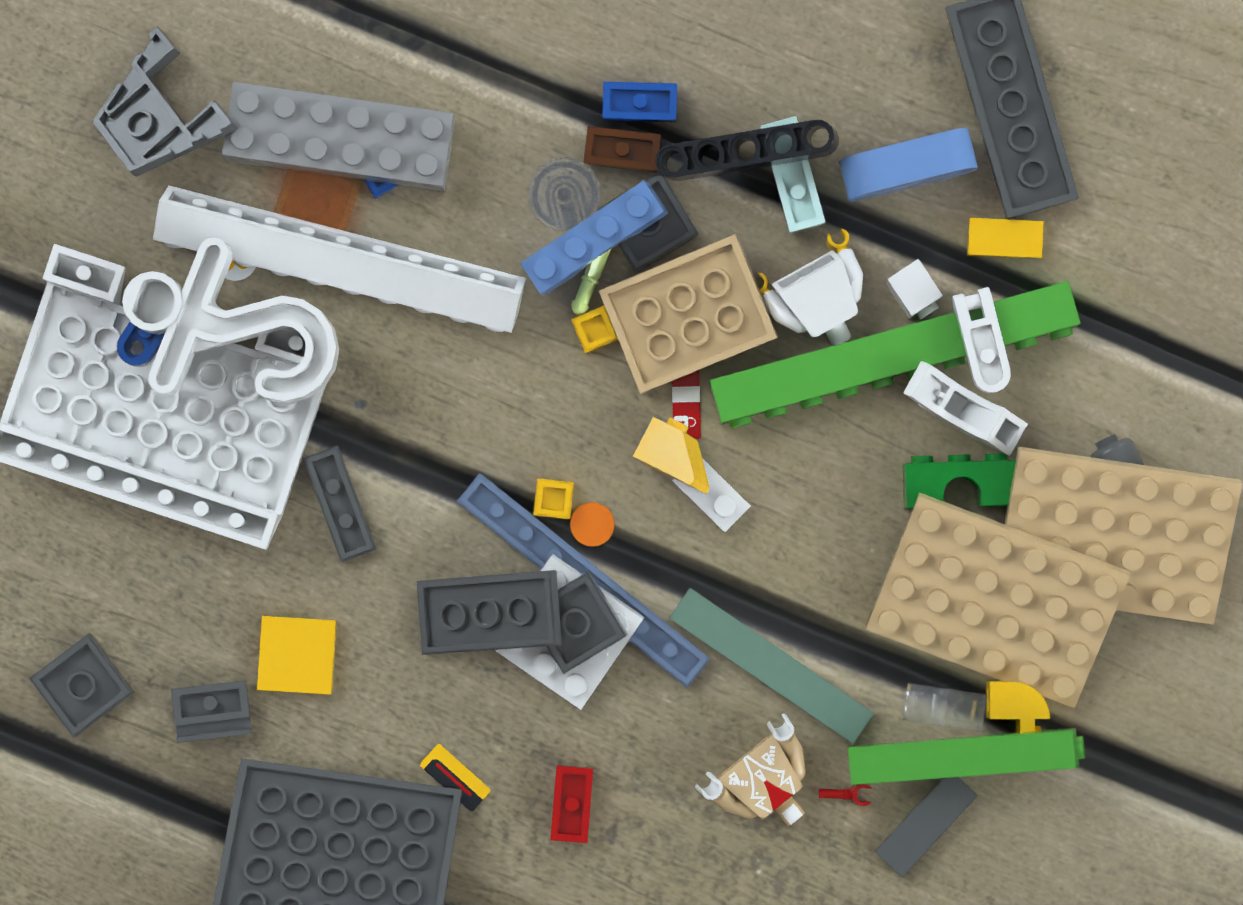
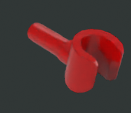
M867 784L852 785L850 789H819V798L851 800L856 805L868 806L871 804V801H859L857 799V792L861 788H872Z

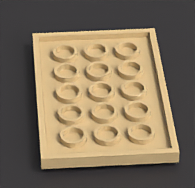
M1018 447L1009 505L1004 524L1130 571V578L1116 609L1117 611L1214 625L1243 483L1240 479Z
M919 492L866 624V630L995 679L1027 684L1038 691L1041 696L1075 708L1129 581L1130 571Z

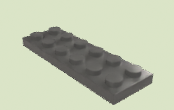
M966 0L946 6V15L1005 218H1015L1079 199L1022 1Z

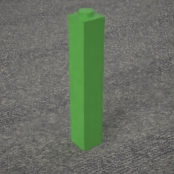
M1076 728L853 745L848 747L851 785L1073 769L1079 766V759H1085L1083 736L1077 737Z

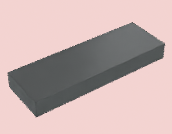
M337 445L303 458L340 561L345 562L377 550L339 446Z
M959 777L941 778L877 847L875 852L903 878L978 795Z

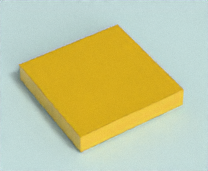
M262 616L257 690L331 695L333 689L337 620Z

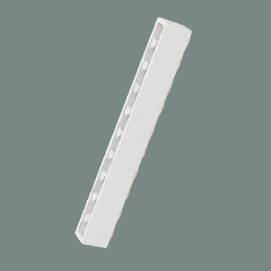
M169 185L158 204L153 240L163 242L171 248H186L198 251L199 246L206 239L212 237L219 238L229 245L233 254L232 260L241 266H256L271 270L272 273L279 276L290 275L306 279L313 285H329L340 288L348 294H363L375 297L386 304L398 303L410 306L421 313H437L448 316L456 322H471L483 325L494 332L506 331L512 333L518 317L526 282L524 277Z

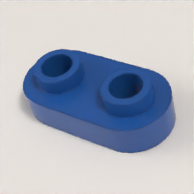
M129 322L118 339V355L125 363L131 366H144L151 362L158 352L164 334L147 333ZM135 342H142L144 345V350L139 355H134L131 351L132 345Z

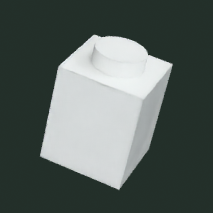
M919 259L885 281V284L908 319L917 314L920 320H922L939 308L936 301L943 295Z

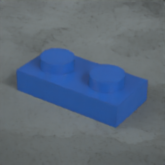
M603 82V120L676 122L677 83Z

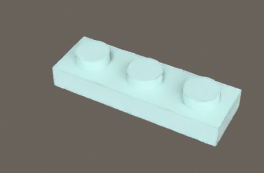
M793 116L761 125V129L798 123L797 117ZM783 135L777 139L775 150L778 154H784L791 149V137ZM802 160L771 166L790 234L826 224L809 161Z

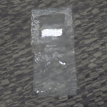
M908 683L903 720L982 732L987 695Z

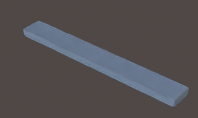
M481 473L478 474L457 500L460 505L541 570L551 555L554 554L581 574L590 571L601 588L645 617L629 641L687 688L710 660L708 656Z

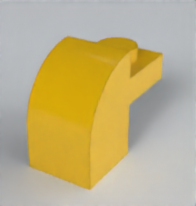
M986 681V718L1016 719V733L1041 731V726H1035V719H1050L1049 709L1044 698L1031 686L1015 681Z

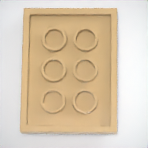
M737 234L599 290L640 394L778 338Z

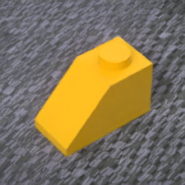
M653 417L633 457L649 467L707 495L710 487L698 441L686 434L689 427L670 417L666 423Z

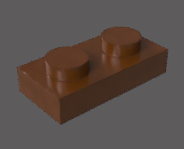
M588 126L583 164L657 173L655 160L660 149L661 134Z

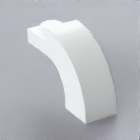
M923 361L920 362L903 394L917 402L919 407L938 419L1008 456L1011 455L1028 425L1007 409L978 396Z

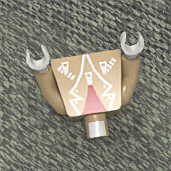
M784 713L781 714L785 721L779 728H774L769 721L767 726L771 733L717 778L711 772H707L706 775L711 779L710 785L706 788H701L696 784V790L706 799L716 803L725 812L746 819H753L757 816L765 819L775 810L787 826L796 822L805 812L792 796L803 787L801 780L804 778L806 770L803 748L794 733V727L788 716Z

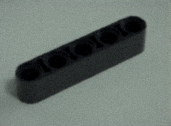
M810 120L669 144L658 151L655 164L657 170L665 177L674 181H684L826 157L837 149L839 136L829 123L823 120ZM819 129H826L829 133L828 142L823 147H813L811 143L813 133ZM789 135L792 139L791 149L784 154H778L775 150L777 139L780 136ZM747 141H753L756 147L754 156L748 160H742L739 156L740 146ZM716 147L719 151L718 161L712 166H705L703 162L705 151ZM673 154H681L683 158L682 167L676 172H670L667 168L669 157Z

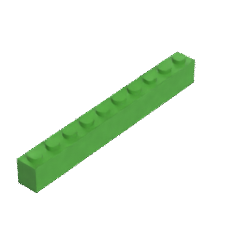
M1069 281L993 302L1004 346L1014 344L1016 350L1037 345L1036 338L1050 334L1051 340L1073 335L1071 328L1081 324ZM981 308L969 311L971 321L984 318ZM954 312L711 379L709 384L720 424L729 423L730 429L751 424L750 417L765 413L766 419L787 414L786 407L800 403L802 409L823 404V396L836 393L837 399H843L859 394L857 387L872 383L873 390L895 384L893 377L907 374L909 380H911L921 361L932 366L943 364L944 370L965 365V357L967 356Z

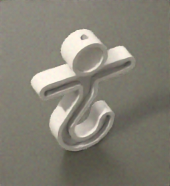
M208 238L201 243L183 288L180 283L164 273L154 271L139 274L127 285L124 290L122 303L124 313L130 322L147 333L164 334L148 377L151 388L160 394L169 396L181 389L196 352L221 345H230L287 328L298 331L304 338L306 347L304 357L300 364L293 369L282 371L268 368L259 372L254 382L255 389L259 395L268 400L285 403L308 399L326 386L336 370L339 355L336 331L325 314L305 300L279 296L227 311L216 304V299L233 257L229 245L219 238Z

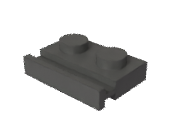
M247 680L171 689L177 743L253 734Z

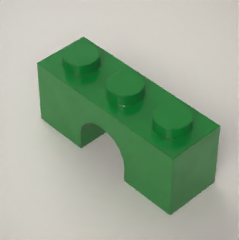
M1004 453L985 454V461H970L969 454L948 455V462H933V456H911V463L902 465L904 509H913L919 492L944 501L945 487L954 478L966 479L974 485L977 492L978 507L1008 506L1016 460H1008L1007 455Z

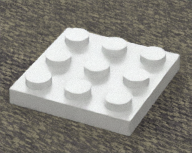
M554 554L551 555L541 570H556L558 589L583 575ZM601 587V591L628 635L565 674L561 671L547 646L495 650L580 710L645 618Z

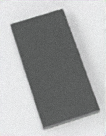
M556 570L417 581L422 655L562 645Z

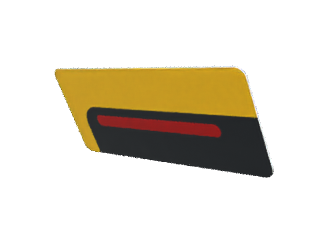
M437 744L420 763V766L443 787L461 789V803L470 811H474L491 791L489 787L441 744Z

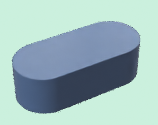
M968 128L949 130L865 151L839 161L849 202L875 198L954 178L978 169Z

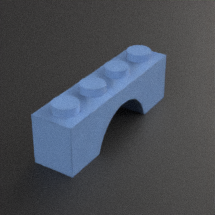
M643 180L520 264L539 293L548 295L576 276L599 256L628 238L639 234L669 213L649 182Z

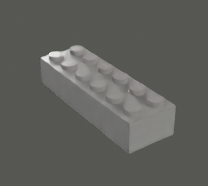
M233 82L228 116L237 126V129L224 137L222 156L227 162L360 181L371 180L378 183H392L402 187L445 193L456 122L454 113Z

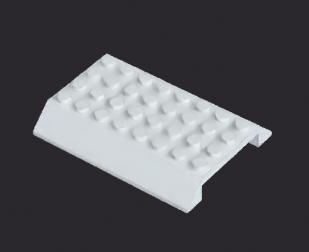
M54 244L42 278L47 281V285L0 420V462L267 550L283 516L325 387L308 399L285 403L268 400L259 395L255 389L254 382L257 374L263 369L271 368L285 371L293 369L300 364L306 349L304 338L298 331L287 328L259 336L255 350L233 343L196 352L181 389L169 396L160 394L151 388L148 380L156 355L148 364L134 367L125 363L117 352L118 339L130 322L124 313L123 306H120L126 267ZM135 342L131 348L134 355L141 354L144 350V345L142 342Z

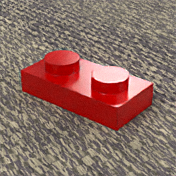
M556 765L550 840L588 843L594 768Z

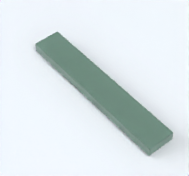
M691 588L688 589L669 617V619L852 744L855 743L874 715L872 711Z

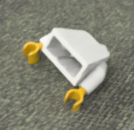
M845 229L840 230L841 237L844 240L842 244H835L828 233L826 245L830 252L772 283L771 285L774 290H769L770 283L763 273H758L764 281V285L759 291L767 311L776 322L796 333L807 331L812 338L826 333L832 346L842 344L850 339L851 334L844 321L858 313L856 303L860 300L862 293L863 272L853 250L847 248L849 233Z

